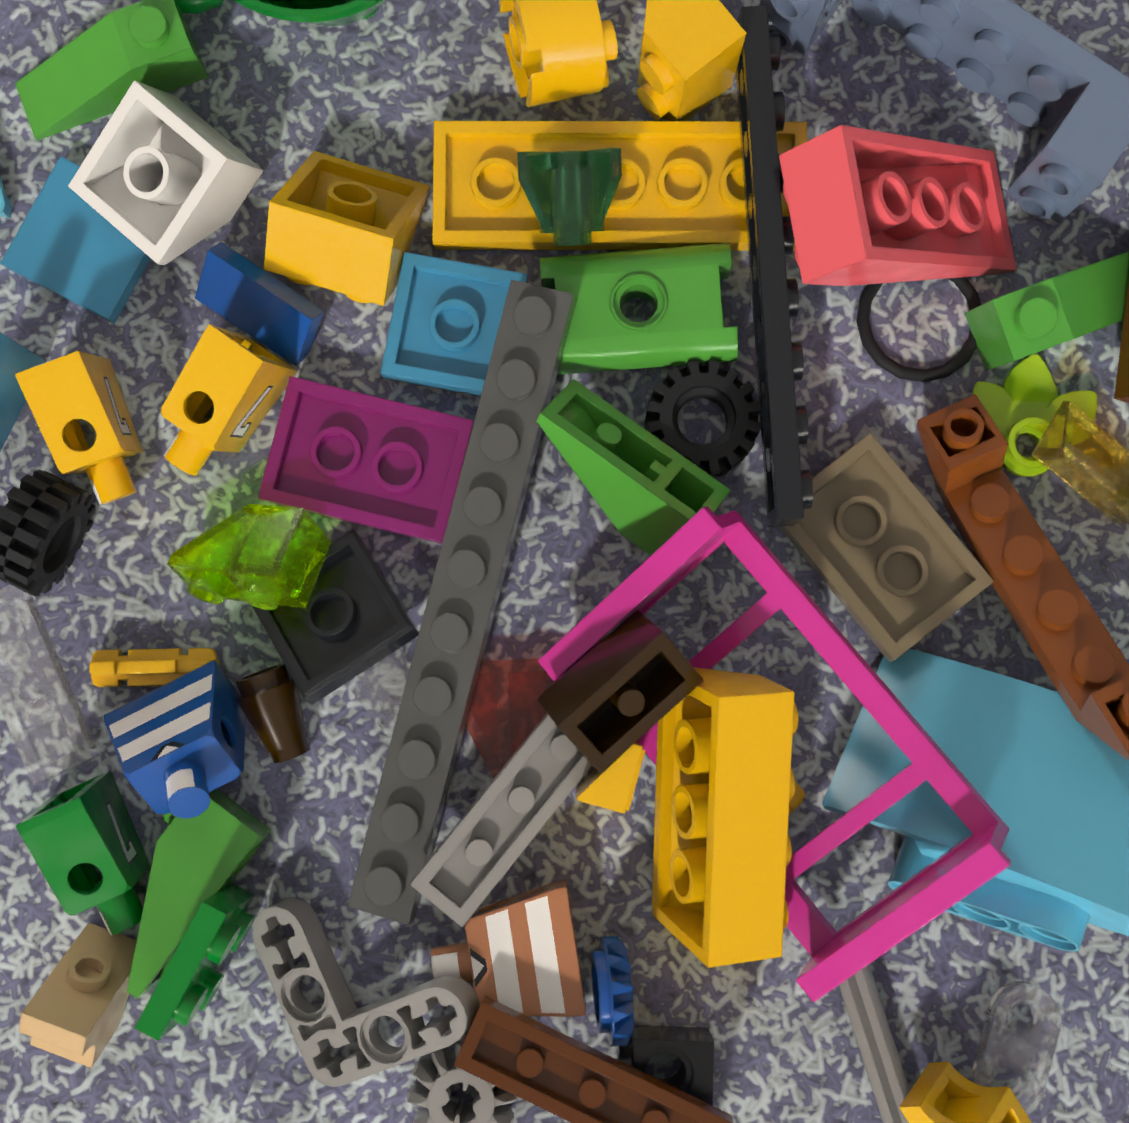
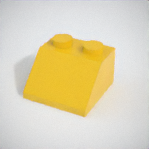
M647 0L637 95L645 110L654 119L659 120L664 116L668 121H688L732 86L746 32L719 0Z
M313 151L269 201L264 270L286 276L287 279L296 284L316 285L343 293L349 299L356 302L376 303L384 306L398 285L404 252H410L430 185Z

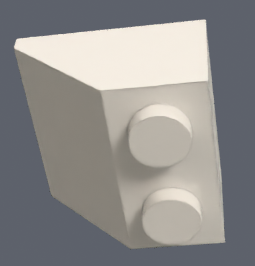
M134 80L68 187L159 265H166L230 222L264 170L176 96Z

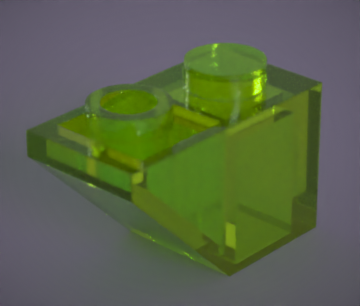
M248 504L173 552L167 565L187 584L186 590L190 595L206 603L221 604L224 600L247 602L254 607L264 610H275L278 605L306 608L331 541L304 508Z

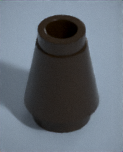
M284 663L260 670L236 681L241 696L235 700L267 752H270L273 763H281L293 759L310 750L306 739L307 733L299 689L293 678L289 676Z

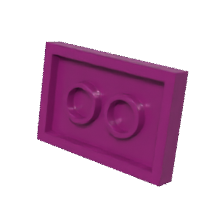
M290 376L258 498L264 502L442 545L474 420Z

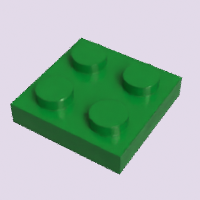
M231 883L201 902L136 1023L135 1029L160 1041L177 1024L187 1027L198 1010L205 1011L224 978L223 974L215 970L217 965L224 961L230 950L234 952L238 950L255 920L254 915L246 912L254 894Z

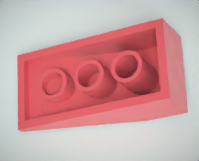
M839 125L779 155L784 181L783 193L789 208L795 240V258L800 268L802 284L853 286L986 276L1017 270L994 151Z

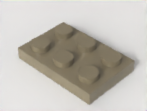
M871 433L812 478L813 504L811 509H804V519L794 526L780 527L889 662L900 657L994 582Z

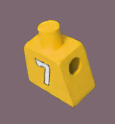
M209 324L161 407V415L180 428L163 455L164 458L180 470L197 476L213 451L239 453L286 389L289 377H294L298 371L248 336ZM214 405L213 416L208 420L205 416Z
M76 351L15 374L55 464L62 474L87 473L99 505L117 501L137 492L124 459L143 451L110 359ZM79 419L88 421L96 431V441L91 448L88 446Z

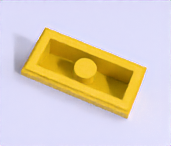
M635 742L604 771L599 773L596 769L576 788V800L625 814L626 810L629 811L645 754L643 746Z

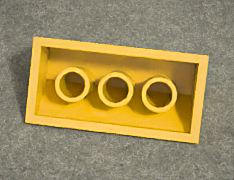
M694 667L704 681L658 721L652 915L708 968L782 957L783 930L787 927L789 919L788 906L785 899L786 866L790 863L792 856V846L788 835L789 801L793 798L795 791V779L791 769L792 735L796 732L798 726V711L794 702L795 691L761 675Z

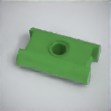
M729 243L540 258L542 287L572 293L577 299L557 375L687 365V362L696 360L699 361V364L709 363V360L717 362L737 361V326L724 327L720 287V279H728L732 266ZM644 298L654 306L655 313L646 321L635 322L626 318L621 312V308L629 299Z

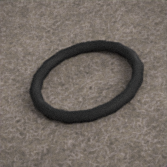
M967 277L947 278L954 282L964 295L969 311L981 305L979 294ZM884 283L867 284L859 299L856 323L862 346L879 367L900 379L927 382L948 377L969 362L977 349V343L971 330H969V337L959 354L941 366L928 369L906 367L886 356L874 340L869 321L872 300Z

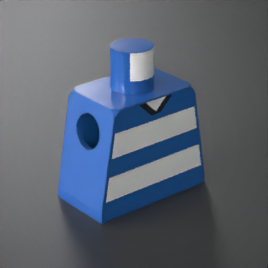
M215 660L104 715V723L124 775L157 814H167L170 812L179 818H193L202 814L210 804L209 792L237 779L244 770L246 716L235 700L240 694Z

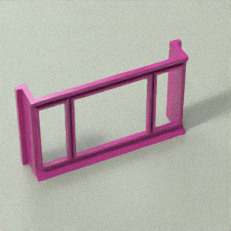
M706 506L538 660V663L553 681L561 678L637 609L645 615L725 543L767 594L688 662L696 668L712 669L781 609L911 761L909 765L794 851L790 863L786 866L785 899L789 912L787 927L811 956L797 977L796 982L814 1003L1009 867L1011 860L1003 852L1002 847L1010 829L740 514L734 510L716 516ZM658 722L636 741L643 746L645 753L655 765L657 758ZM927 780L972 834L836 931L794 879Z

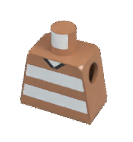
M567 879L555 881L477 908L465 923L467 942L431 948L434 979L452 975L462 978L467 983L473 982L479 1005H481L486 996L526 1016L578 1017L586 1015V1002Z

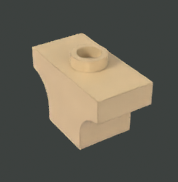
M88 923L21 1012L18 1032L30 1036V1045L92 1068L119 1027L129 996L127 988L137 940L121 934L110 935L107 929Z

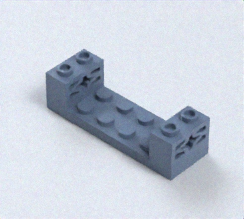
M761 0L759 6L767 5L769 30L779 31L781 50H790L793 47L805 55L843 0ZM849 0L853 3V9L856 14L868 24L874 26L887 25L904 37L907 48L918 57L923 59L937 58L955 70L957 80L968 90L976 93L987 91L1007 104V111L1015 121L1028 127L1039 125L1047 131L1008 188L1010 192L1019 197L1018 204L1028 215L1039 220H1049L1051 218L1059 224L1103 183L1128 146L1129 77L1011 0Z

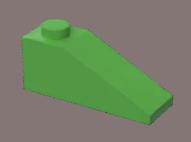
M143 0L110 12L17 81L15 85L33 135L38 141L114 113L134 80L168 93L209 78L189 23L176 0Z
M1129 252L1049 278L990 300L966 312L965 316L971 333L976 340L977 349L985 371L1124 320L1129 280Z
M575 379L546 406L536 421L619 533L650 556L703 507L708 506L715 514L731 491Z
M218 788L209 792L210 804L202 814L193 818H179L169 812L162 817V820L169 826L156 841L127 992L136 999L147 993L159 982L201 902L235 880L272 830Z

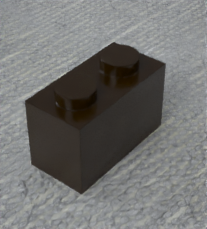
M637 609L538 697L537 700L556 726L597 771L601 773L701 684L704 679L665 633Z

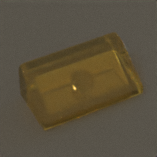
M1063 401L1031 455L1105 516L1117 523L1129 524V451L1070 401Z

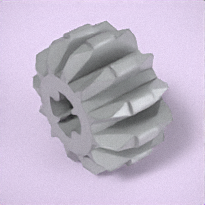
M467 1034L456 1042L455 1055H452L451 1050L445 1047L431 1053L433 1062L417 1060L412 1073L420 1083L410 1086L407 1092V1102L414 1106L422 1107L415 1115L413 1123H513L514 1112L506 1104L517 1101L519 1097L454 1066ZM455 1083H463V1091H466L469 1084L476 1089L472 1105L464 1106L463 1097L458 1104L452 1101L450 1097Z

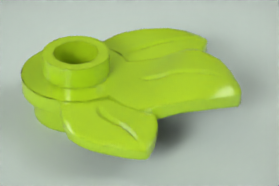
M1032 354L1017 364L1006 377L1003 387L990 382L978 381L975 383L972 395H977L1008 442L1002 467L1019 477H1034L1050 469L1058 458L1059 450L1075 446L1084 441L1096 417L1097 394L1094 391L1080 390L1058 396V390L1051 373L1038 354ZM1025 435L1034 441L1036 451L1032 457L1022 456L1018 452L1016 441L1019 436Z

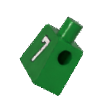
M111 770L52 796L16 825L20 836L65 913L73 916L96 906L110 935L121 933L141 922L143 906L134 890V885L149 868L150 863ZM95 866L101 871L102 877H99Z

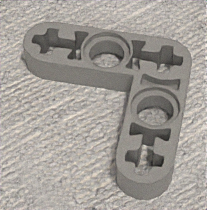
M294 897L282 899L260 912L253 923L252 936L255 947L306 1067L311 1075L323 1085L330 1087L343 1086L451 1046L469 1031L480 1007L478 996L472 986L462 978L448 975L438 977L357 1009L318 916L309 904L302 899ZM290 923L295 935L281 938L277 933L276 927ZM305 953L307 960L292 969L288 961L292 958L296 959ZM302 975L311 976L321 984L325 995L322 1006L311 1005L301 994L300 979ZM438 1003L442 1006L452 1004L456 1010L457 1015L453 1019L449 1015H443L432 1019L424 1025L422 1016ZM380 1016H389L399 1022L405 1036L403 1046H391L382 1039L378 1030V1019ZM356 1038L358 1039L359 1048L347 1058H344L343 1055L332 1058L328 1052L330 1045L333 1048H339L351 1043Z

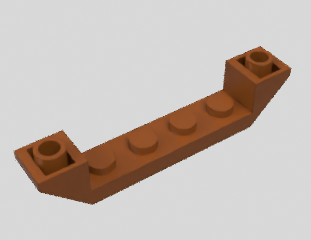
M976 394L918 419L917 428L937 490L953 523L976 560L994 580L992 586L1075 720L1126 760L1129 759V663L1003 471L1002 464L1008 442Z

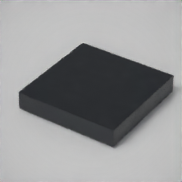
M355 529L248 597L250 604L304 700L311 705L401 648L419 634L415 624Z

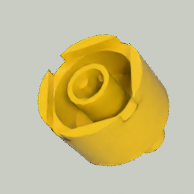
M499 0L500 13L512 11V16L509 17L508 22L509 32L503 33V38L517 92L520 98L527 97L525 104L527 107L594 94L608 87L609 73L606 61L617 58V39L611 20L601 21L597 0Z

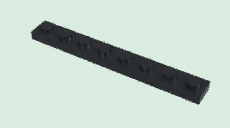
M767 5L741 7L737 21L745 30L746 37L736 70L758 394L761 406L760 422H762L761 437L768 527L794 526L804 519V509H811L813 504L810 470H801L799 445L806 444L808 440V416L805 405L796 406L794 381L802 380L804 359L801 342L791 341L790 318H795L798 315L799 291L796 278L787 279L785 255H792L794 235L790 216H782L781 193H783L784 181L776 132L783 131L785 100L782 91L773 92L772 71L778 70L780 65L781 47L779 31L769 30Z

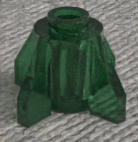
M621 148L588 151L517 152L518 180L540 223V233H553L554 246L592 245L591 232L604 231V219L622 176Z

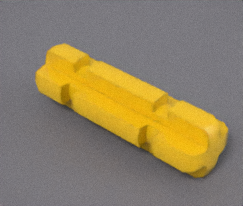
M211 647L189 648L188 654H182L181 648L128 649V655H122L121 649H99L92 655L89 673L91 674L93 685L99 688L121 687L122 681H127L128 687H159L213 660L219 665L216 650Z

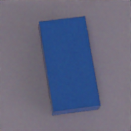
M220 242L208 250L195 299L293 365L297 366L310 352L324 310L224 243Z

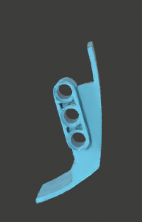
M908 649L892 662H889L883 655L876 674L1010 829L1002 847L1003 852L1011 860L1010 866L947 909L946 912L1050 947L1072 952L1079 951L1088 923L1129 936V759L1126 760L1075 720L1058 692L913 649ZM864 706L861 708L822 802L824 809L842 815L911 763L908 757ZM927 780L870 822V824L905 835L888 881V886L893 890L972 834Z

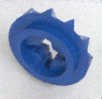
M617 935L600 937L599 950L592 951L591 954L592 992L597 1029L599 1034H607L610 1047L626 1046L635 1028L633 984L627 948Z

